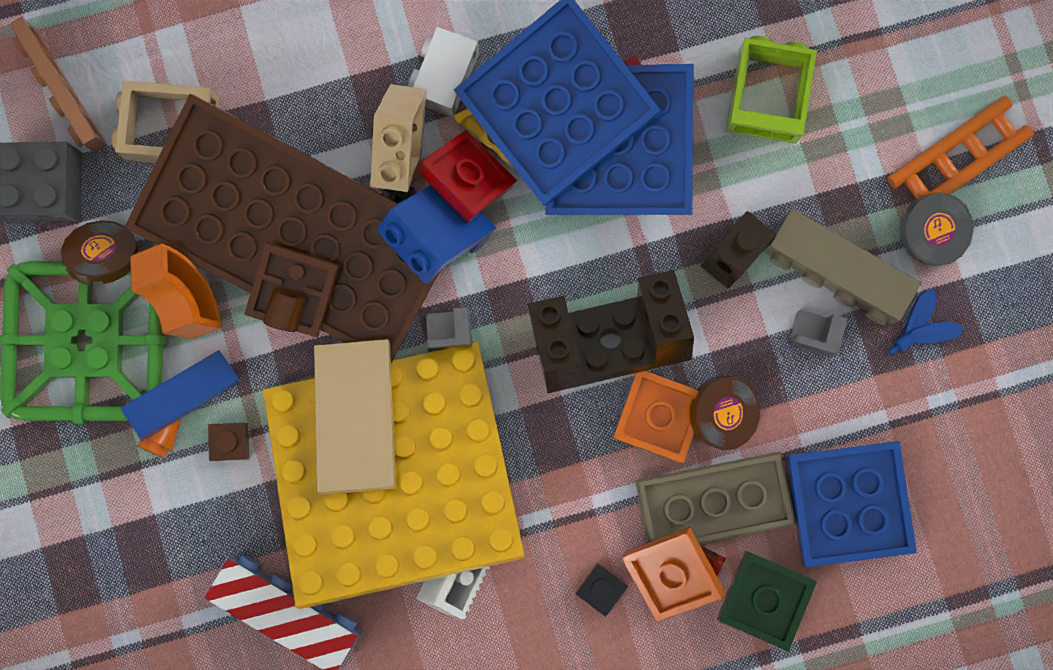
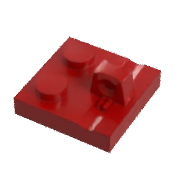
M464 130L421 161L416 169L468 223L508 192L517 182L467 130Z

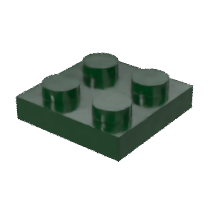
M745 550L717 620L789 652L817 581Z

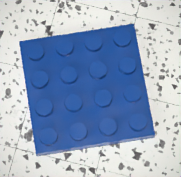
M559 0L454 89L455 93L543 206H547L662 113L659 106L575 0Z
M694 64L626 65L659 106L662 113L545 206V215H693Z

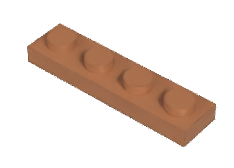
M23 17L10 23L9 25L17 36L12 39L13 43L25 58L29 56L35 65L31 68L32 74L42 87L48 86L53 95L49 98V101L61 117H67L71 124L67 130L79 147L84 145L95 153L108 146L36 28Z

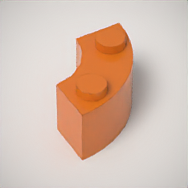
M164 244L156 245L130 256L132 292L143 296L154 307L160 319L163 334L194 339L222 329L220 313L214 294L202 273L187 257Z

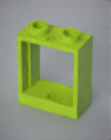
M752 36L750 39L744 38L739 48L725 132L796 144L804 135L817 50L808 49L806 44L800 42H788L786 45L773 43L770 38L765 36ZM749 60L799 68L791 118L741 110Z

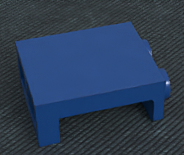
M429 185L391 208L377 228V231L386 243L407 263L411 270L425 284H428L441 269L467 251L472 254L481 248L496 227L482 212L468 223Z

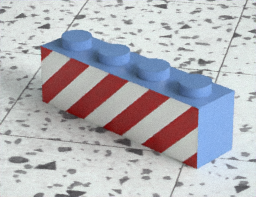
M242 554L241 557L236 555L227 559L204 597L206 600L323 670L341 669L362 633V630L356 627L358 622L343 612H338L335 615L323 608L325 604L298 609L295 607L292 582L277 573H274L273 576L268 575L260 570L262 564L248 555Z

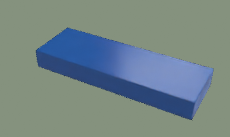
M218 350L122 406L121 411L142 442L239 384V378Z

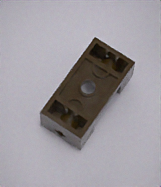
M675 270L638 278L637 297L571 313L568 312L564 295L527 304L547 393L692 360L694 335ZM606 334H616L620 337L621 343L615 348H606L601 344V338Z

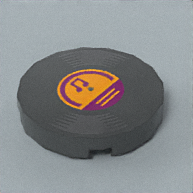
M946 193L922 195L911 202L907 208L908 212L905 215V219H902L900 225L901 242L908 255L923 264L931 266L951 264L962 257L971 244L974 231L972 216L966 204L956 196Z

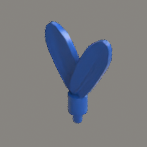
M928 289L918 296L908 317L904 333L893 341L894 346L889 349V354L894 355L898 351L903 353L913 344L949 341L955 339L963 332V327L953 321L928 324L937 304V296L934 289Z

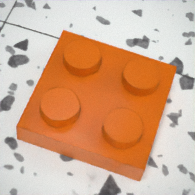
M647 371L636 373L613 439L683 464L694 435V430L690 423V406L692 400L696 399L700 391Z
M690 527L625 551L622 556L623 562L656 622L721 600L725 594L724 588Z

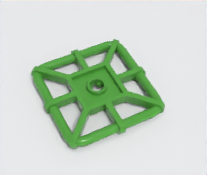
M27 261L18 265L13 263L6 269L8 274L4 283L2 335H0V345H2L0 374L1 412L7 418L13 417L23 421H73L75 425H85L87 421H128L121 411L122 406H89L90 378H112L132 400L140 397L143 393L122 372V346H148L147 392L162 384L163 346L167 345V336L163 335L161 322L154 307L149 303L148 335L123 336V312L140 296L132 292V285L113 304H92L93 285L79 282L78 304H56L29 275H69L62 261ZM20 284L46 310L45 336H18ZM82 331H85L86 336L92 337V344H86L84 351H80V346L75 342L76 337H79ZM17 346H45L44 370L20 394L15 396ZM54 378H75V403L73 406H26Z

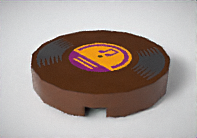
M100 220L86 223L74 229L64 240L61 248V257L65 270L73 279L83 284L93 285L92 281H102L103 284L112 283L126 276L131 270L130 256L137 254L138 250L135 237L130 230L124 228V225L114 221Z
M717 376L704 382L698 389L700 392L697 394L696 399L692 400L690 406V423L695 435L708 446L719 450L739 448L749 441L756 432L759 423L760 403L754 389L746 381L733 376Z

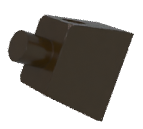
M746 211L700 267L729 289L750 267L776 234L754 215ZM719 261L727 264L731 270L726 269Z

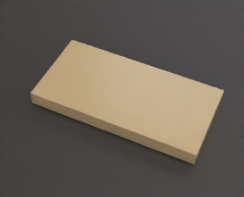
M389 340L314 346L317 493L319 495L396 489L391 349Z

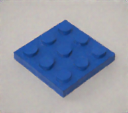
M900 441L786 455L803 567L917 553Z

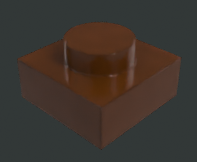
M248 423L208 424L209 461L249 459Z

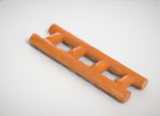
M1002 96L887 177V180L894 189L905 183L916 199L922 195L932 193L951 195L1032 138L1034 132L1029 125H1024L1018 130L1015 129L1004 114V112L1012 108V102L1007 96ZM991 122L1004 140L987 150L975 133ZM960 143H963L975 160L958 171L946 153ZM934 163L946 180L929 191L917 174Z

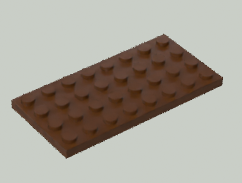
M189 94L124 227L157 245L164 244L177 250L193 264L251 293L263 248L267 242L339 264L340 267L321 331L344 343L388 339L391 349V363L438 276L437 274L431 282L425 284L378 233L377 228L390 209L399 204L398 202L194 94Z

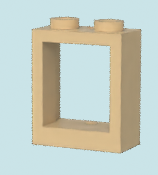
M123 81L122 92H118L116 97V110L119 114L118 127H115L112 132V146L115 149V153L126 161L156 163L163 147L133 145L139 97L187 100L189 94H194L217 107L219 97L209 87Z
M390 84L374 115L370 187L408 192L422 158L427 89ZM413 123L417 125L416 129H413Z

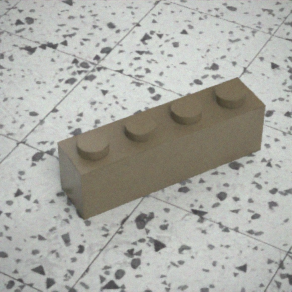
M794 209L785 214L775 231V237L764 250L766 254L771 256L769 260L774 265L784 270H789L791 267L803 274L801 279L807 284L819 289L824 286L835 293L833 297L837 301L849 307H853L854 304L867 311L865 314L867 318L884 326L886 323L891 325L902 319L922 283Z

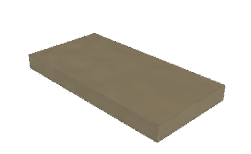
M781 452L635 480L647 543L688 527L692 529L699 544L796 525Z

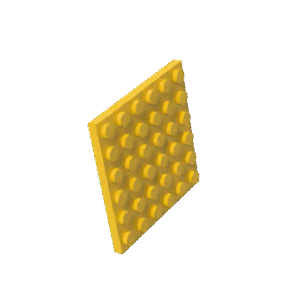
M473 342L472 346L447 348L397 359L391 363L396 489L319 495L317 493L315 378L263 389L296 608H308L525 558L479 342Z

